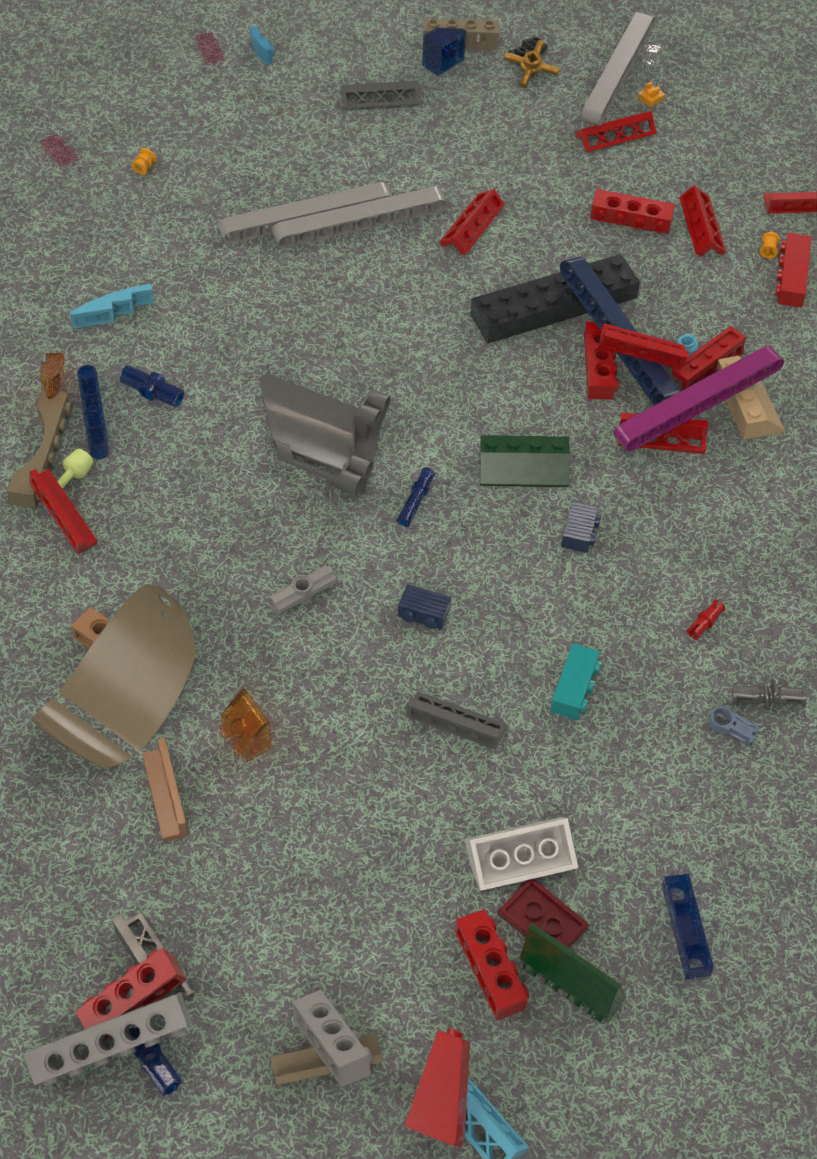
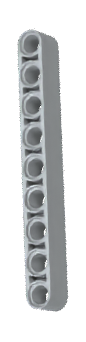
M640 12L635 13L582 111L581 121L597 126L602 125L652 32L655 16Z
M379 182L227 217L218 223V229L224 243L230 245L273 235L272 228L279 222L393 195L386 183Z
M429 187L279 222L273 226L272 233L278 247L286 249L440 213L446 210L448 203L439 187Z

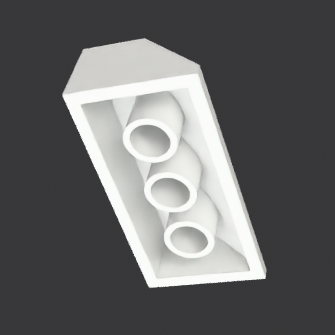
M559 817L465 839L469 863L480 891L578 868L568 818Z

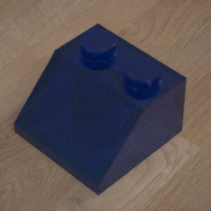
M435 28L424 35L422 66L436 76H439L465 60L466 30L463 28Z

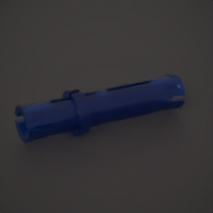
M424 467L418 480L412 484V491L396 519L399 525L410 526L422 499L428 494L429 485L435 477V472L431 468Z

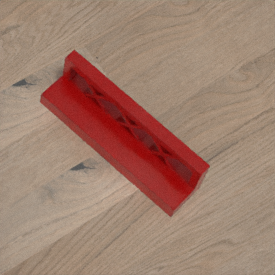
M652 111L602 123L601 126L594 125L575 131L576 138H582L585 152L657 134ZM648 120L650 131L644 132L639 129L641 123ZM625 126L634 129L630 137L621 133ZM610 130L616 134L611 142L604 138L606 132ZM594 135L599 138L596 146L590 147L587 136Z
M694 185L679 198L695 253L702 257L713 249L720 255H724L726 248L710 196Z
M491 189L478 193L440 240V245L444 247L454 244L461 255L467 254L505 205L496 190Z
M817 192L764 193L763 196L767 214L817 212Z
M605 323L602 326L599 348L680 370L688 358V351L685 350L686 345Z
M729 326L688 356L681 370L672 368L671 374L682 382L681 391L714 374L718 359L742 356L746 337L732 326Z
M621 412L619 425L638 414ZM690 419L657 437L658 440L655 442H648L639 448L705 454L708 421ZM673 437L680 442L670 444L666 439ZM691 439L702 440L701 447L692 446L688 441Z
M36 468L30 471L29 484L77 555L96 545L97 539L51 471L47 469L40 474Z

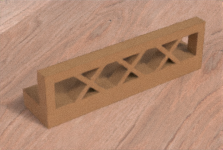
M165 738L158 739L159 750L142 753L162 840L167 842L188 837L166 741Z

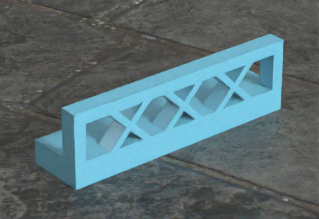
M468 1077L466 1103L468 1120H465V1124H468V1127L465 1125L464 1137L483 1159H495L493 1157V1146H500L507 1154L504 1159H514L523 1155L530 1147ZM474 1125H481L486 1130V1141L478 1140L475 1136Z

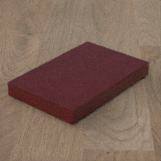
M535 879L527 880L497 912L500 917L526 937L528 928L533 923L568 948L590 926L589 923Z

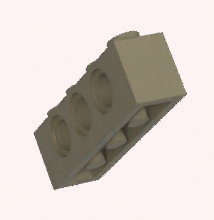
M424 19L423 48L498 50L499 20Z

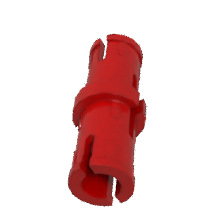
M715 599L705 611H701L698 614L697 620L687 628V634L690 637L696 634L693 639L698 640L707 628H712L715 620L726 609L722 602L718 604L719 600Z

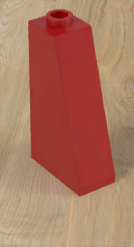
M448 1028L447 1033L437 1031L405 1127L452 1146L462 1147L465 1134L470 1041L462 1039L464 1033Z

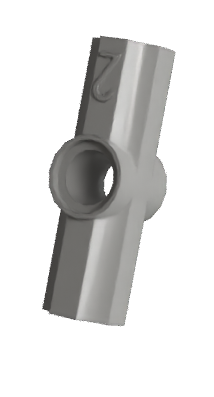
M325 565L309 575L296 576L292 580V584L268 596V603L273 612L280 615L298 604L309 603L314 595L336 584L337 578L332 568Z

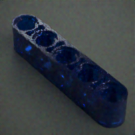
M84 365L78 369L77 376L89 453L94 459H103L109 454V444L97 370L91 365Z

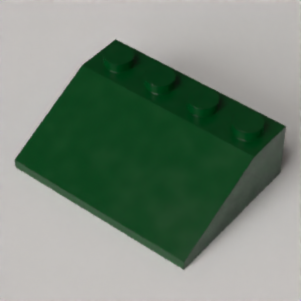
M531 923L520 955V960L525 964L522 968L534 977L537 974L546 979L544 984L555 992L559 989L568 994L566 999L576 1007H579L580 1004L584 1005L589 1009L587 1014L599 1023L602 1020L609 1023L626 999L622 985Z

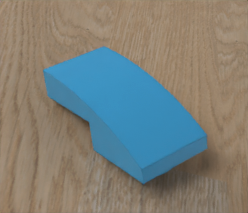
M257 26L250 27V42L254 51L265 63L272 64L271 57H274L273 45L269 44L268 38H263V35L259 34Z

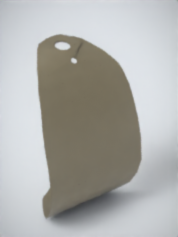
M143 585L120 607L58 692L140 751L149 743L172 710L183 690L194 662V637L185 610L169 593L158 585ZM160 595L169 601L170 606L163 602ZM162 612H165L167 617H163ZM54 698L31 718L32 722L54 741L100 768L118 766L132 758V756Z

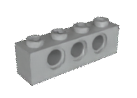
M322 990L292 1001L295 1023L341 1088L371 1075L370 1063L373 1060L368 1047L361 1045L358 1034L355 1030H350L343 1014L339 1015L331 998L327 999Z

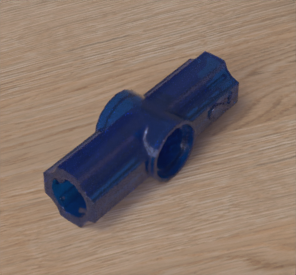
M127 365L122 370L120 382L138 390L142 397L150 401L156 398L173 407H178L182 403L185 395L184 390L167 383L159 373L151 372L148 374Z
M130 1024L129 1034L134 1038H139V1027L135 1024ZM144 1043L135 1046L136 1052H133L134 1056L138 1060L141 1069L147 1073L161 1095H170L176 1091L182 1084V1080L161 1051L159 1043L149 1047H145ZM148 1054H156L153 1059H144Z

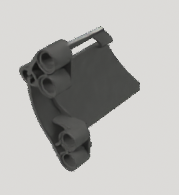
M269 374L260 377L269 428L274 447L277 448L279 460L335 483L334 486L338 489L354 495L360 493L364 495L367 480L373 468V459L381 425L389 408L391 396L371 389L367 396L362 398V403L357 408ZM292 454L329 468L330 473L294 460Z

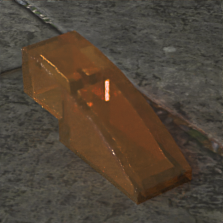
M46 353V362H41L40 382L47 399H53L63 387V353Z

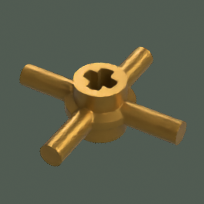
M538 40L534 50L527 52L524 57L508 52L505 53L504 60L521 65L524 74L519 86L522 88H526L530 77L537 75L540 71L557 76L559 74L560 68L543 63L540 56L544 46V41Z

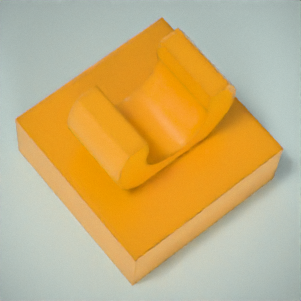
M653 82L647 83L644 89L638 93L637 97L650 107L664 100L665 94L660 91L659 86L654 87L652 85Z

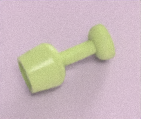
M76 449L64 459L63 467L66 472L58 480L62 489L72 478H84L91 469L94 461L84 450Z

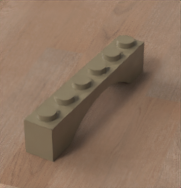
M42 389L37 410L39 420L44 426L43 441L32 460L12 475L7 490L10 505L30 508L37 507L40 499L29 484V473L36 468L40 474L55 464V451L61 446V433L66 431L67 415H71L73 408L72 402L69 401L68 393Z

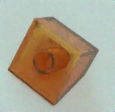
M245 688L240 690L221 713V725L219 727L225 738L229 737L232 740V747L238 756L242 755L246 762L272 748L271 724Z

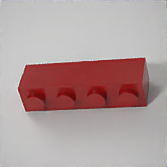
M788 232L786 240L781 241L780 252H783V255L780 254L778 266L782 267V269H778L776 281H780V284L777 283L775 289V296H778V304L802 308L806 296L812 236Z

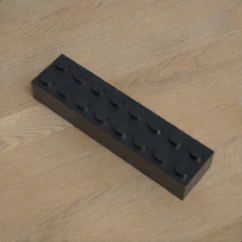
M622 254L589 263L617 304L637 298L640 281ZM558 272L471 299L470 315L485 341L489 344L581 316L588 312L561 273Z

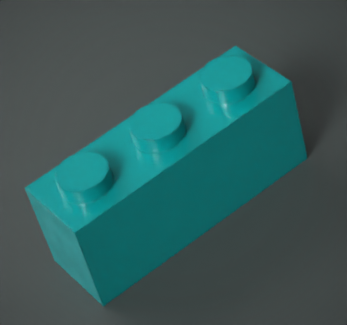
M572 644L552 699L550 712L574 720H578L580 712H586L589 702L588 699H585L587 693L592 694L595 686V680H592L594 674L599 675L602 662L598 661L600 651Z

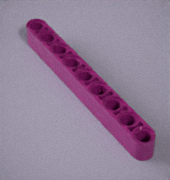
M770 345L764 346L621 423L614 430L613 435L627 451H633L778 372L784 365V359Z

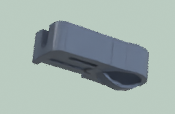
M724 706L715 707L708 717V725L712 730L725 736L729 734L737 740L747 743L746 747L750 746L759 730L758 725ZM713 715H724L728 719L729 724L719 722Z

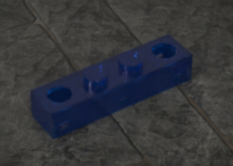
M687 873L664 876L661 886L685 980L711 976L714 965L690 875ZM680 889L683 891L684 899L674 901L671 890ZM698 959L702 962L703 966L690 968L689 960Z

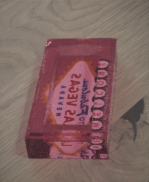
M213 32L195 36V41L206 64L224 60V55Z
M57 133L40 140V145L60 168L78 160L77 155Z

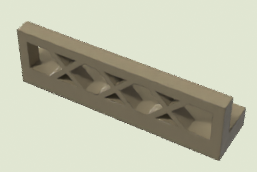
M371 1034L359 1037L361 1045L368 1047L372 1055L373 1061L370 1065L384 1062L383 1054L379 1050L377 1035ZM313 1047L270 1056L276 1085L331 1073Z

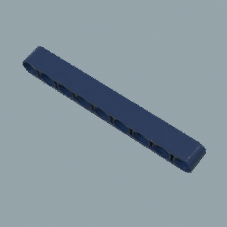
M579 256L561 262L560 273L600 330L605 323L637 332L583 257ZM617 353L654 406L680 392L661 364Z

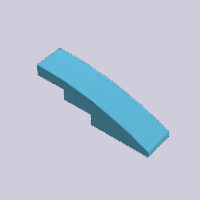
M151 283L107 294L70 311L72 327L79 328L115 322V315L134 313L133 306L152 304Z

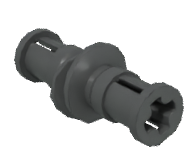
M775 680L771 681L769 687L766 681H764L763 686H740L737 683H733V704H737V702L764 703L766 710H770L772 704H797L806 707V686H802V688L776 687Z

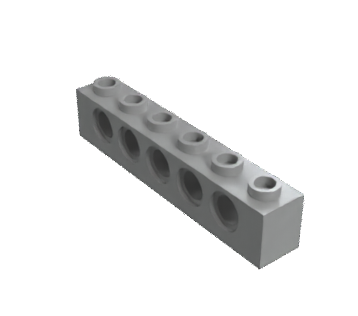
M179 992L32 1049L23 1055L34 1085L43 1082L45 1087L60 1081L59 1076L67 1072L70 1077L84 1072L85 1065L94 1063V1066L98 1067L110 1062L109 1056L119 1053L120 1057L136 1052L135 1046L143 1043L145 1047L155 1045L161 1042V1036L170 1033L171 1038L187 1032L185 1027L192 1024L182 993ZM156 1014H160L165 1018L166 1024L164 1028H158L155 1025L154 1017ZM130 1024H135L139 1027V1038H134L129 1034ZM105 1034H110L114 1038L115 1044L113 1048H109L104 1044L103 1038ZM80 1044H85L88 1047L89 1056L87 1058L79 1054L78 1047ZM54 1054H60L63 1057L64 1064L62 1067L54 1064Z

